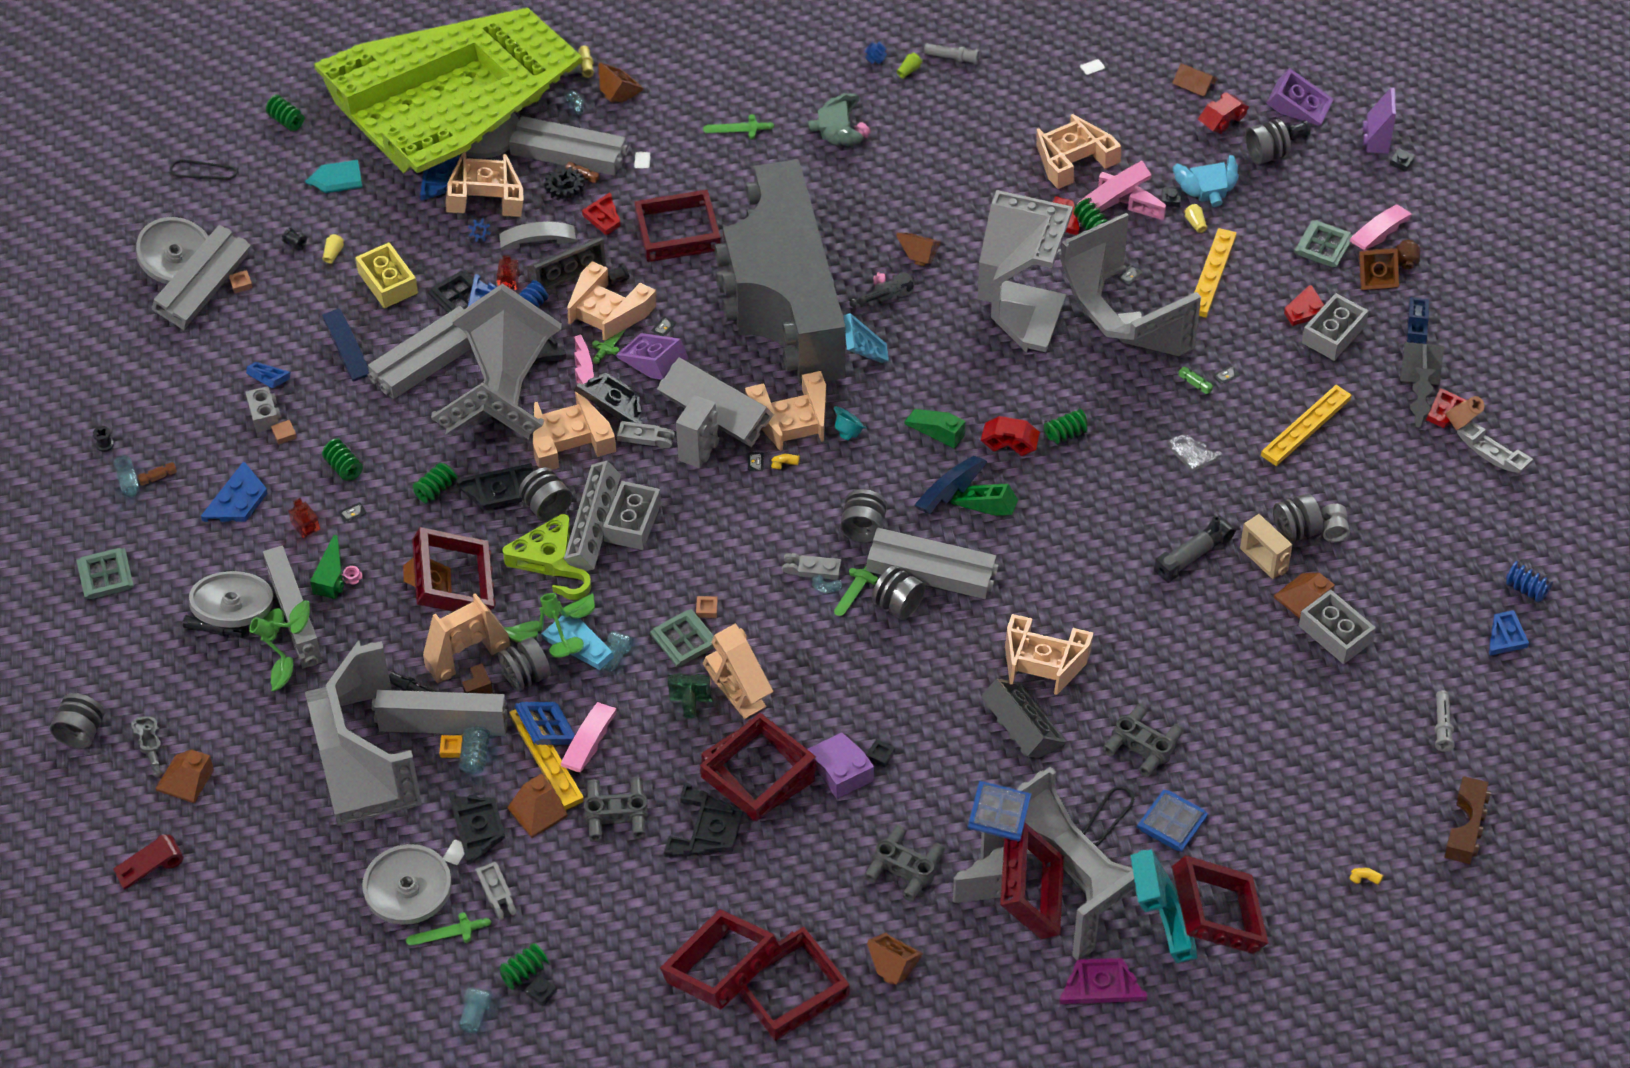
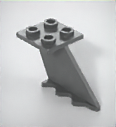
M1404 343L1400 381L1415 382L1412 389L1417 394V400L1410 404V409L1415 414V425L1419 428L1422 424L1423 416L1431 408L1425 401L1426 396L1433 391L1431 384L1440 385L1444 346Z

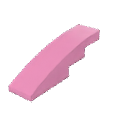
M1140 161L1109 179L1083 199L1092 198L1091 203H1095L1096 208H1099L1101 212L1119 203V198L1135 191L1137 185L1151 179V173L1144 162Z
M1101 172L1098 187L1114 176ZM1138 186L1135 187V191L1119 198V202L1129 204L1128 210L1160 220L1165 218L1166 205Z
M1396 204L1363 226L1350 238V242L1364 251L1385 241L1388 234L1397 231L1399 224L1408 221L1412 213Z
M582 335L574 337L576 350L574 355L577 367L575 368L577 384H584L593 378L594 374L588 348Z
M596 703L572 740L561 762V767L577 772L583 770L597 752L598 743L607 733V726L616 716L617 708Z

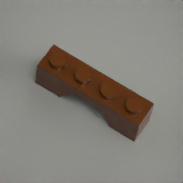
M1463 776L1456 805L1465 811L1469 822L1462 827L1451 828L1444 858L1470 864L1472 856L1477 857L1480 844H1476V839H1481L1483 826L1479 825L1480 821H1485L1487 809L1483 807L1484 803H1489L1491 791H1487L1489 782Z

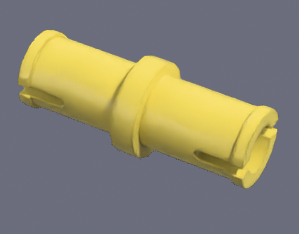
M581 46L578 53L582 56L583 60L580 64L584 77L590 78L594 73L592 67L593 59L590 56L589 47Z

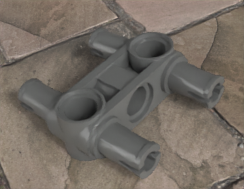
M1138 703L1130 715L1120 717L1117 720L1116 727L1111 734L1112 737L1104 745L1103 752L1112 757L1121 745L1130 748L1147 758L1140 766L1139 772L1144 777H1149L1158 765L1166 764L1170 760L1171 753L1175 750V743L1184 733V729L1180 725L1174 724L1165 736L1140 722L1147 714L1148 709L1143 704Z
M641 777L631 778V794L601 796L600 782L598 780L587 782L588 797L585 800L584 808L585 821L589 825L590 841L598 842L602 840L603 824L632 823L633 837L636 839L645 837L648 805Z
M896 825L888 838L877 843L876 851L872 856V863L864 874V878L870 883H875L883 870L910 881V883L903 892V897L913 902L921 888L933 882L934 874L938 869L937 863L944 854L945 848L939 843H934L926 857L899 845L907 831L904 827Z

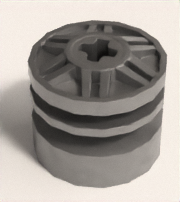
M1275 119L1271 122H1265L1264 125H1255L1247 128L1245 131L1247 151L1255 164L1260 165L1270 162L1272 159H1280L1290 154L1291 141L1289 133L1281 120Z
M547 467L531 472L523 480L519 488V496L541 521L545 522L563 514L569 508L573 499L571 491L561 482L554 471Z
M865 489L854 490L848 493L845 498L844 512L840 522V530L843 535L856 542H873L877 527L883 529L887 509V502L884 497L879 493Z
M1306 493L1293 498V501L1287 499L1284 502L1274 504L1273 518L1277 531L1290 543L1303 539V535L1308 538L1318 535L1323 531L1322 514L1315 498L1311 494Z
M891 566L878 579L872 592V601L883 609H889V612L900 620H906L920 605L924 597L926 585L914 576L908 577L907 572L901 571L899 567Z
M533 637L519 642L517 645L518 651L514 647H509L507 651L503 650L498 653L499 662L506 679L518 692L524 689V685L526 687L531 686V677L536 682H539L551 675L548 660Z
M69 693L61 701L58 713L54 716L49 727L50 733L59 742L69 747L87 748L91 745L97 732L96 729L100 726L105 715L104 708L96 700L86 695Z

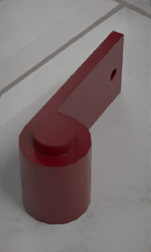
M163 834L113 869L125 890L161 865L167 869L175 868L182 863L184 857L174 837Z

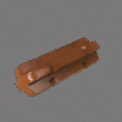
M568 162L565 166V169L571 166L573 171L578 169L579 173L583 174V178L585 180L589 179L590 182L597 183L600 178L598 172H591L590 169L580 165L576 166L575 163Z
M170 462L165 464V467L160 466L147 471V474L145 472L141 473L137 478L140 485L143 486L149 484L148 481L154 482L167 477V474H175L177 469L175 464Z

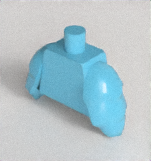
M1230 154L1226 168L1224 162L1193 167L1190 170L1178 163L1172 167L1175 180L1181 186V189L1189 196L1198 197L1201 202L1210 201L1212 207L1222 205L1221 198L1226 197V193L1234 188L1238 180V165L1235 157Z

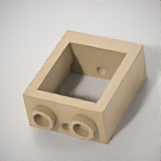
M1260 514L1245 522L1240 549L1272 579L1279 575H1284L1289 569L1292 544Z

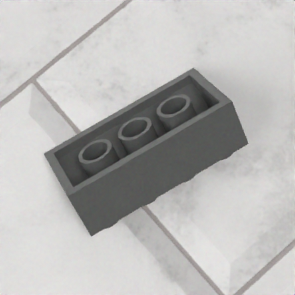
M602 237L593 238L527 266L529 281L536 280L543 285L545 290H549L580 277L581 272L592 261L606 266L604 239Z
M996 678L982 694L981 697L985 701L987 709L996 715L998 723L1007 729L1009 737L1018 743L1021 747L1020 751L1026 757L1041 758L1067 743L1021 683L1014 682L1010 684L1008 680Z

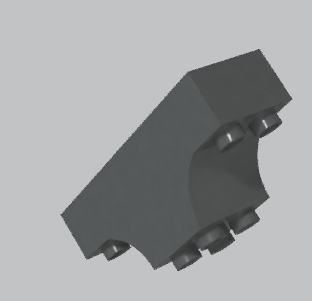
M799 159L754 166V182L746 183V195L749 206L755 205V208L746 210L747 218L723 227L724 243L714 245L717 266L725 267L724 270L716 271L718 292L730 297L723 299L725 320L736 321L739 335L762 336L783 346L785 369L787 372L796 370L799 386L802 385V375L821 371L825 382L844 379L845 323Z

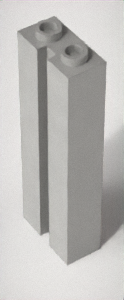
M521 116L516 126V132H513L509 140L511 155L565 166L568 162H572L576 166L580 165L591 171L614 176L617 170L621 169L623 157L627 156L628 153L626 137Z
M219 224L153 301L152 310L185 330L227 281L228 275L233 274L249 255L251 245L243 238H235L230 229L224 228Z
M458 306L368 364V377L371 382L379 385L384 394H388L395 399L472 349L466 333L452 324V318L464 309Z
M680 357L672 364L669 372L660 381L657 388L665 398L684 409L694 395L716 402L718 428L750 447L753 446L760 436L759 431L761 428H765L773 417V413L766 406Z
M877 527L867 558L866 571L882 575L889 567L897 566L901 571L907 572L908 577L914 576L927 586L986 599L987 592H992L994 580H991V578L996 576L999 564H995L996 555Z
M282 545L263 551L270 581L280 608L284 612L285 622L288 623L290 622L289 615L292 609L302 602L303 599ZM310 618L305 628L298 634L292 633L291 627H289L288 630L302 669L322 663L318 640Z
M377 690L376 698L372 699V711H375L374 721L378 723L379 731L506 736L508 715L507 709H505L504 694Z

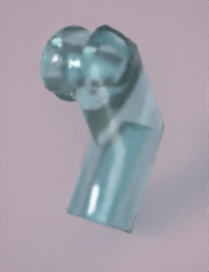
M569 91L566 94V100H569V102L574 101L575 113H583L584 99L576 91Z
M815 575L812 578V586L823 593L842 590L840 580L826 582L821 575Z

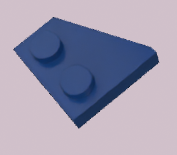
M258 362L247 366L246 370L247 375L270 388L286 382L290 379L291 374L289 371Z
M1515 611L1494 614L1489 655L1528 648V639Z

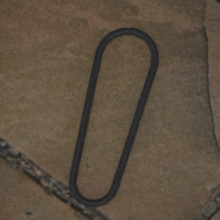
M186 159L174 161L169 169L172 175L186 178L228 180L237 175V169L234 166ZM179 162L231 168L235 173L230 177L175 174L172 171V167Z
M1123 786L1112 788L1082 833L1085 835L1112 792L1115 790H1125L1130 793V804L1099 841L1094 844L1095 846H1098L1133 805L1135 798L1130 789Z

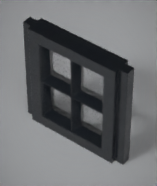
M461 270L432 287L428 294L447 313L458 306L466 309L474 278L466 270Z

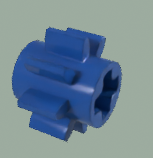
M872 42L865 49L867 54L865 58L871 64L874 62L877 64L881 63L887 55L884 52L886 50L885 46L880 42L877 44Z
M484 218L481 219V222H477L474 219V226H468L469 229H472L469 236L474 235L476 242L478 238H482L485 241V235H491V232L487 231L490 224L485 225L483 223ZM476 226H479L480 228H482V227L484 228V229H483V232H482L483 234H480L479 232H477V233L475 232V231H476V228H477Z

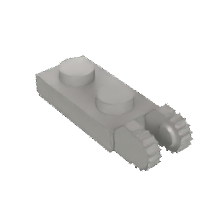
M622 421L618 430L617 441L651 446L657 445L659 448L668 449L672 446V441L669 439H673L675 433L671 429L661 428L660 426Z
M796 553L784 555L786 563L782 566L784 573L800 577L839 579L841 559L799 556Z
M497 862L475 869L498 920L504 919L503 911L499 905L505 902L507 903L509 913L512 916L517 914L512 901V895Z

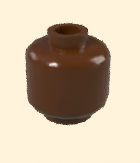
M1403 240L1396 246L1395 249H1398V265L1403 269H1412L1420 263V246L1413 240Z

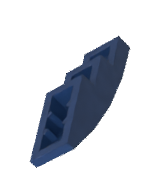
M1410 297L1406 342L1426 344L1429 299Z
M338 308L322 314L323 321L330 332L339 357L352 381L368 377L369 369L341 309Z
M973 455L959 463L939 478L916 502L915 507L920 511L931 514L940 501L948 503L956 491L964 493L987 461Z

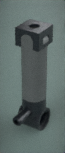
M1221 515L1214 516L1207 528L1171 553L1166 551L1157 557L1154 571L1167 583H1170L1179 576V571L1219 543L1225 544L1230 541L1236 532V528Z

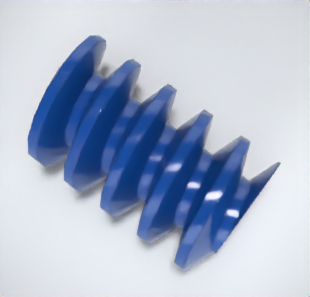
M532 280L519 293L520 296L538 308L539 305H542L549 298L543 285L536 280Z
M1515 561L1506 576L1507 586L1514 584V590L1521 588L1522 594L1528 593L1529 598L1535 597L1536 602H1541L1549 593L1553 581L1547 585V577L1540 581V573L1533 577L1532 569L1526 573V566L1523 565L1517 568L1518 561Z

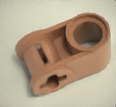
M1474 396L1456 405L1445 414L1454 428L1458 430L1484 410V402L1480 397Z

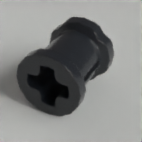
M1303 120L1296 125L1289 124L1287 126V131L1292 141L1296 140L1297 137L1310 136L1311 134L1310 125L1307 120Z
M288 228L282 235V241L285 244H291L296 250L300 251L305 247L307 237L303 234L299 235L292 228Z
M623 263L611 271L608 270V283L610 286H614L623 279L628 280L630 278L629 272Z
M106 426L97 427L93 431V437L97 440L96 447L101 452L110 451L114 447L113 439L110 438V429Z

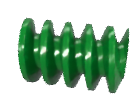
M273 95L266 104L268 116L282 124L289 131H296L302 126L305 116L301 114L298 108L291 105L290 102L280 95Z
M1092 198L1083 199L1073 210L1074 216L1077 217L1083 228H1086V231L1108 221L1104 219L1105 216L1103 214H1099L1100 209L1096 208V204L1091 203Z
M1082 409L1072 411L1070 414L1058 417L1057 420L1053 419L1050 423H1044V432L1050 441H1054L1057 445L1060 444V438L1063 442L1067 441V436L1073 439L1074 433L1077 436L1081 435V431L1087 433L1088 423L1086 415Z
M333 439L325 445L322 456L342 480L351 481L359 477L362 473L363 465L351 453L350 449L343 444L341 439Z
M438 463L430 472H427L424 477H421L418 482L413 484V491L426 504L428 499L431 501L435 499L434 495L439 496L441 494L440 490L445 491V485L451 486V480L455 482L458 478L450 466L445 463Z
M532 943L529 949L524 948L522 950V954L517 953L515 959L509 958L507 964L502 963L500 965V975L506 985L513 991L515 989L513 982L522 985L521 977L528 981V972L535 976L537 974L535 968L538 967L543 971L542 963L545 962L549 965V961L543 950L535 943Z

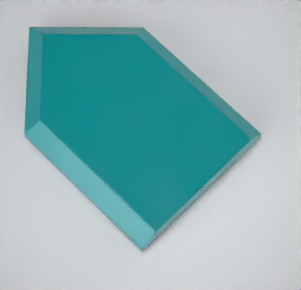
M358 160L321 165L305 180L306 184L314 185L324 193L363 188Z

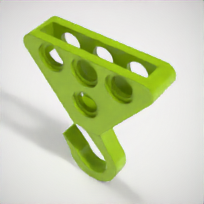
M566 514L553 518L503 547L504 564L507 567L550 576L575 578L583 581L584 584L577 589L552 585L553 592L562 595L566 599H582L591 590L589 574L583 569L569 565L564 560L571 532L569 516ZM558 525L557 527L549 531L550 526ZM537 534H540V535H541V536H539L538 538L532 540V537H533L534 535H537ZM518 544H524V546L515 550Z

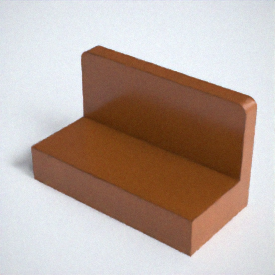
M1180 63L1173 84L1206 96L1210 84H1215L1217 77Z

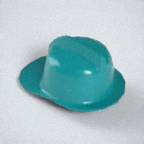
M834 407L837 413L835 429L839 431L840 437L845 440H849L851 437L856 438L864 428L867 429L852 413L843 408Z

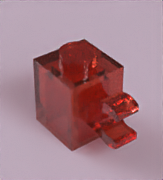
M503 256V259H499L497 284L498 286L504 284L510 289L517 290L520 275L519 261L511 260V256Z
M301 498L293 501L294 507L288 510L291 524L300 536L304 538L320 530L318 517L307 502L302 503Z

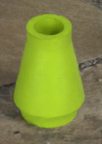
M916 53L908 54L899 69L896 70L898 76L905 78L919 69L922 59Z

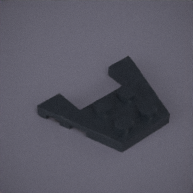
M685 782L680 796V803L701 807L691 840L669 836L664 850V857L733 851L743 817V810L721 799L716 800L709 796L707 792L699 791L693 788L691 784Z

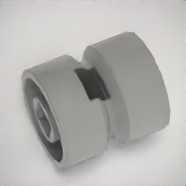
M1341 504L1326 505L1320 510L1323 519L1324 538L1330 542L1345 540L1350 534L1346 508Z

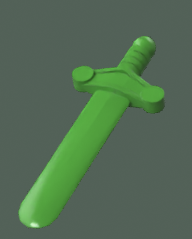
M751 114L749 115V123L705 125L703 131L705 133L749 131V138L755 139L758 130H771L774 128V124L771 122L757 123L755 115Z
M625 330L605 340L604 343L592 342L593 348L598 350L592 360L594 364H599L607 354L616 355L619 352V348L614 347V345Z
M866 566L864 569H849L850 576L856 578L836 606L834 613L837 616L845 614L866 582L876 585L878 578L871 572L866 571Z
M462 912L459 914V924L408 936L406 942L409 945H416L462 934L463 941L469 943L472 930L490 926L491 920L485 918L470 922L466 913Z

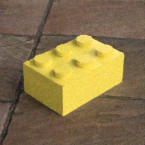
M390 243L355 257L359 275L383 308L418 294L415 276Z

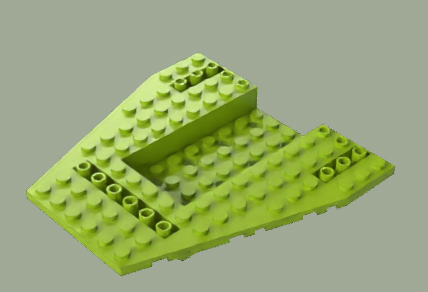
M523 8L362 43L343 52H338L329 58L322 59L315 63L314 67L323 77L335 104L403 173L412 169L419 173L467 152L472 148L471 144L475 141L477 143L480 142L484 134L487 132L491 133L511 118V114L514 111L517 113L523 107L539 101L542 94L550 88L549 84L558 82L562 74L571 72L583 60L576 50L529 8Z

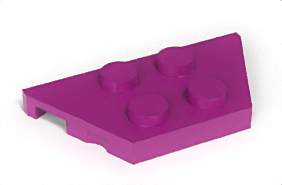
M1122 958L1077 960L1064 992L1060 996V1004L1147 1001V993L1145 990L1142 991L1136 977L1128 970V966Z

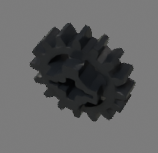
M562 166L561 170L556 167L555 172L549 171V176H545L544 185L546 193L550 194L551 198L556 196L558 201L561 198L567 201L569 197L573 200L574 195L580 196V191H584L585 180L583 174L579 173L578 169L573 171L571 166L568 169Z

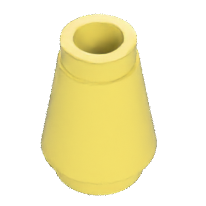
M1197 204L1188 206L1185 209V218L1197 233L1204 232L1207 226L1202 208Z
M331 234L326 238L323 261L330 264L333 263L344 247L342 237Z

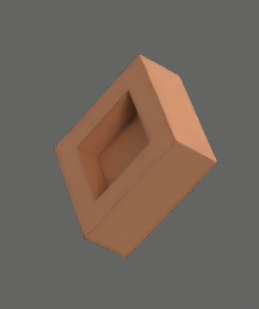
M247 270L228 275L234 294L253 288Z
M290 420L271 426L278 445L297 439Z
M697 596L696 615L699 618H717L718 597Z

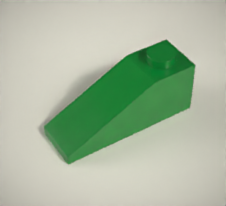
M914 409L904 421L905 425L954 449L965 436V420L948 412Z
M1008 483L968 486L964 493L956 491L951 500V503L994 516L1012 515L1018 502V498Z
M333 535L310 580L313 594L336 599L338 593L342 592L344 588V580L342 579L339 540L337 535Z

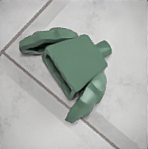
M844 93L828 100L823 108L818 110L819 119L809 121L810 132L820 130L822 139L836 146H853L863 140V135L853 130L850 123V112L859 102V96L855 93Z

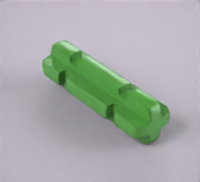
M1186 366L1179 370L1178 375L1181 378L1187 379L1186 381L1197 389L1201 388L1203 393L1209 394L1213 390L1211 383L1208 381L1204 382L1205 379L1193 371L1190 372L1191 370Z

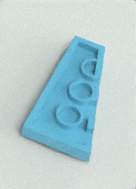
M851 313L844 315L847 350L880 363L889 361L887 344Z
M570 616L558 618L565 640L578 637L584 643V647L580 652L571 655L598 670L602 669L614 658L613 652L580 618L573 619ZM555 622L541 633L543 640L552 645L562 642Z

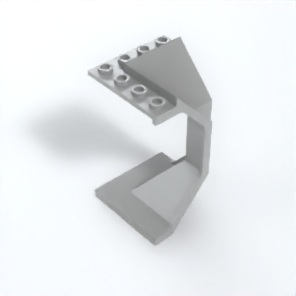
M996 190L991 203L979 261L978 300L992 302L991 318L1026 353L1028 349L1046 352L1066 299V294L1006 280L1031 265L1052 268L1071 218L1073 207Z
M1127 213L1101 223L1092 229L1083 231L1072 238H1067L1062 242L1058 255L1075 299L1106 337L1118 338L1122 343L1176 356L1195 349L1201 296L1197 292L1129 324H1125L1101 297L1105 280L1126 270L1124 260L1129 218Z
M501 284L452 318V324L466 333L483 374L484 382L438 412H432L431 419L446 428L445 434L482 423L491 416L528 440L532 432L543 426L544 419H537L520 408L518 401L524 377L547 340L561 330L562 324L504 284Z
M358 640L328 681L326 687L305 692L337 826L422 805L411 750L397 754H388L350 732L345 727L340 706L376 698L377 690H392L382 641L360 646Z
M1049 767L1045 771L1038 772L1029 782L1022 783L1017 790L1031 793L1025 822L1064 856L1063 871L1086 895V903L1077 909L1072 953L1076 960H1080L1095 950L1099 915L1136 889L1133 868L1110 861L1074 825L1056 792V772ZM1004 800L1002 810L1019 813L1021 803ZM999 802L990 807L998 808ZM985 810L982 820L994 823L997 812ZM1001 814L999 824L1005 826L1015 824L1017 817ZM982 832L980 859L983 860L995 849L1004 847V837Z

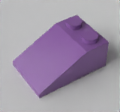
M1289 68L1278 79L1266 104L1280 114L1302 121L1307 120L1309 123L1320 126L1333 98Z
M1390 88L1368 112L1367 120L1363 121L1362 131L1366 132L1363 135V145H1366L1367 153H1389L1396 117L1395 88Z
M640 333L616 354L618 359L648 377L660 380L665 378L678 357L685 361L688 359L681 339Z
M843 733L837 734L807 749L816 756V769L836 799L874 781V766L865 753Z

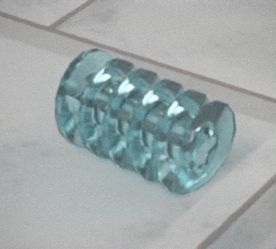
M470 727L464 730L462 735L459 767L465 773L479 774L483 771L482 767L487 764L486 758L490 732L484 727Z

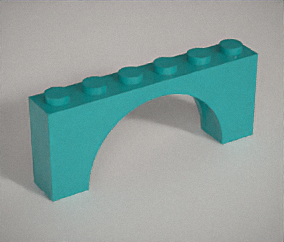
M1152 849L1141 850L1136 854L1130 855L1138 903L1144 912L1159 910L1170 954L1176 963H1181L1198 958L1195 938L1186 934L1177 890Z

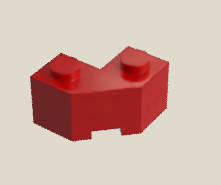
M1225 92L1221 95L1219 101L1216 103L1212 101L1207 104L1197 120L1212 131L1222 134L1228 128L1231 119L1240 122L1246 116L1249 106L1236 96Z
M998 416L985 422L980 441L993 452L1005 446H1010L1022 457L1036 450L1040 431L1026 420Z

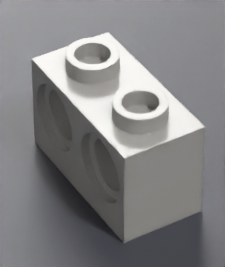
M269 386L246 391L256 433L270 430L271 426L278 424V419H281L279 407H274L277 401L275 394L270 393Z

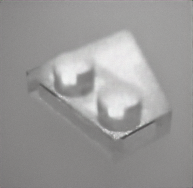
M1185 434L1169 440L1167 447L1191 472L1216 462L1222 457L1220 451L1217 450L1214 453L1206 449V444L1195 441Z

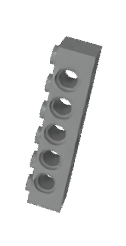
M608 460L591 465L564 560L569 565L585 571L595 568L604 536L603 525L614 501L621 474Z

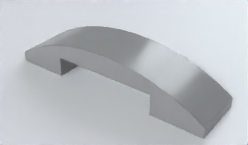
M559 222L528 223L513 227L499 234L501 250L520 248L519 243L557 239V244L576 242L574 226Z
M1473 421L1457 430V434L1473 451L1502 469L1521 473L1533 462L1531 457L1518 449L1513 453L1486 436V429Z

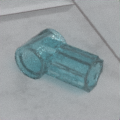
M126 455L119 456L114 461V467L122 494L128 497L135 496L140 489L132 460Z
M614 630L610 632L606 646L613 652L614 658L603 667L605 671L611 672L616 670L623 655L628 654L632 647V636Z
M474 987L467 988L464 998L465 1007L459 1022L460 1029L468 1033L479 1031L484 1012L490 1006L492 996L490 990Z

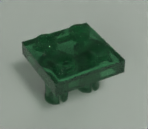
M682 673L668 675L670 700L682 701L684 718H695L696 701L712 702L711 676L704 674L689 676Z

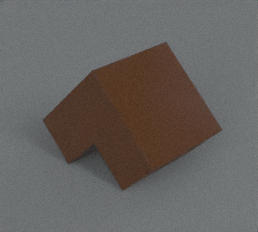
M483 664L471 667L472 679L462 682L464 693L493 694L491 681Z

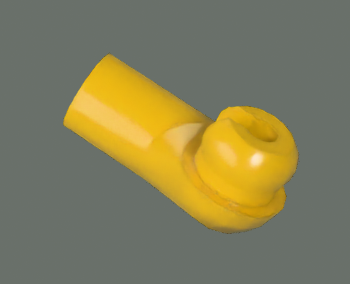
M791 454L774 456L771 460V467L780 470L782 463L798 466L800 456Z
M1354 868L1349 877L1351 881L1357 884L1361 882L1362 878H1365L1379 885L1383 879L1382 874L1370 868Z

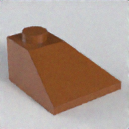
M602 62L599 63L600 90L605 94L607 100L623 103L644 89L623 69Z
M897 232L896 235L909 259L915 260L914 264L920 266L933 262L941 244V241L907 232Z
M1387 248L1359 251L1361 290L1399 287L1398 249Z
M412 558L403 565V576L405 583L415 587L414 559ZM430 559L432 589L452 593L451 568Z
M1301 573L1277 592L1274 598L1300 618L1303 609L1330 589L1334 592L1335 585L1321 573Z
M192 749L175 755L155 788L156 791L195 803L214 771L210 755Z
M542 773L523 784L507 807L531 838L567 817V813L556 791Z
M887 933L871 938L867 942L877 974L884 977L883 980L893 985L905 981L923 955L920 951Z

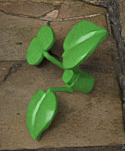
M555 593L545 594L540 598L542 607L539 608L541 612L540 622L530 621L513 627H504L509 638L513 641L521 642L529 637L536 638L538 631L543 630L545 614L548 618H554L562 642H558L550 647V655L559 658L568 656L570 653H578L584 647L582 639L572 637L565 640L557 616L561 612L562 616H570L576 619L591 614L595 609L594 594L592 593L564 608L561 606Z
M308 600L300 602L292 609L289 615L290 622L283 623L284 612L282 609L277 608L270 611L262 619L255 617L250 624V632L261 636V641L266 642L281 656V659L277 660L271 672V691L273 692L279 690L288 682L293 671V659L291 657L286 658V655L272 641L276 638L281 627H291V632L294 634L300 633L305 628L310 613Z

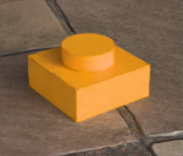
M441 735L440 758H461L463 735Z

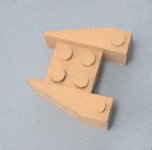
M1074 114L1070 116L1069 124L1046 134L1039 128L1037 129V148L1047 177L1057 189L1074 183V166L1072 163L1089 155H1093L1105 169L1121 163V145L1113 136Z
M466 152L462 153L448 181L446 212L465 213L467 195L502 197V216L521 217L523 187L507 155L503 154V160L499 161L466 158Z
M592 261L581 272L568 304V324L571 325L575 319H579L602 330V338L607 340L643 320L656 307V290L639 283L626 298L605 289L608 286V268Z
M821 371L802 375L803 396L770 402L764 384L745 388V395L766 406L773 413L769 423L765 428L762 427L761 430L780 451L783 450V441L819 434L821 442L824 441L826 384Z
M575 392L576 405L542 414L538 402L534 403V417L544 419L543 426L533 432L534 457L538 468L557 469L559 468L558 452L592 443L597 457L616 452L615 436L609 422L585 397Z
M476 593L473 594L474 602L439 619L437 614H434L432 617L423 657L425 667L437 684L450 679L456 674L453 654L460 653L465 648L480 641L483 642L491 655L501 652L510 646L507 631Z
M1012 614L1007 626L1005 642L1010 684L1014 683L1018 671L1056 680L1054 694L1057 695L1087 664L1091 652L1093 632L1073 628L1069 641L1031 633L1032 619Z
M735 623L714 635L711 643L717 651L706 656L703 665L716 685L743 718L746 719L766 708L762 698L773 693V690L746 640L747 636L744 630L738 628Z

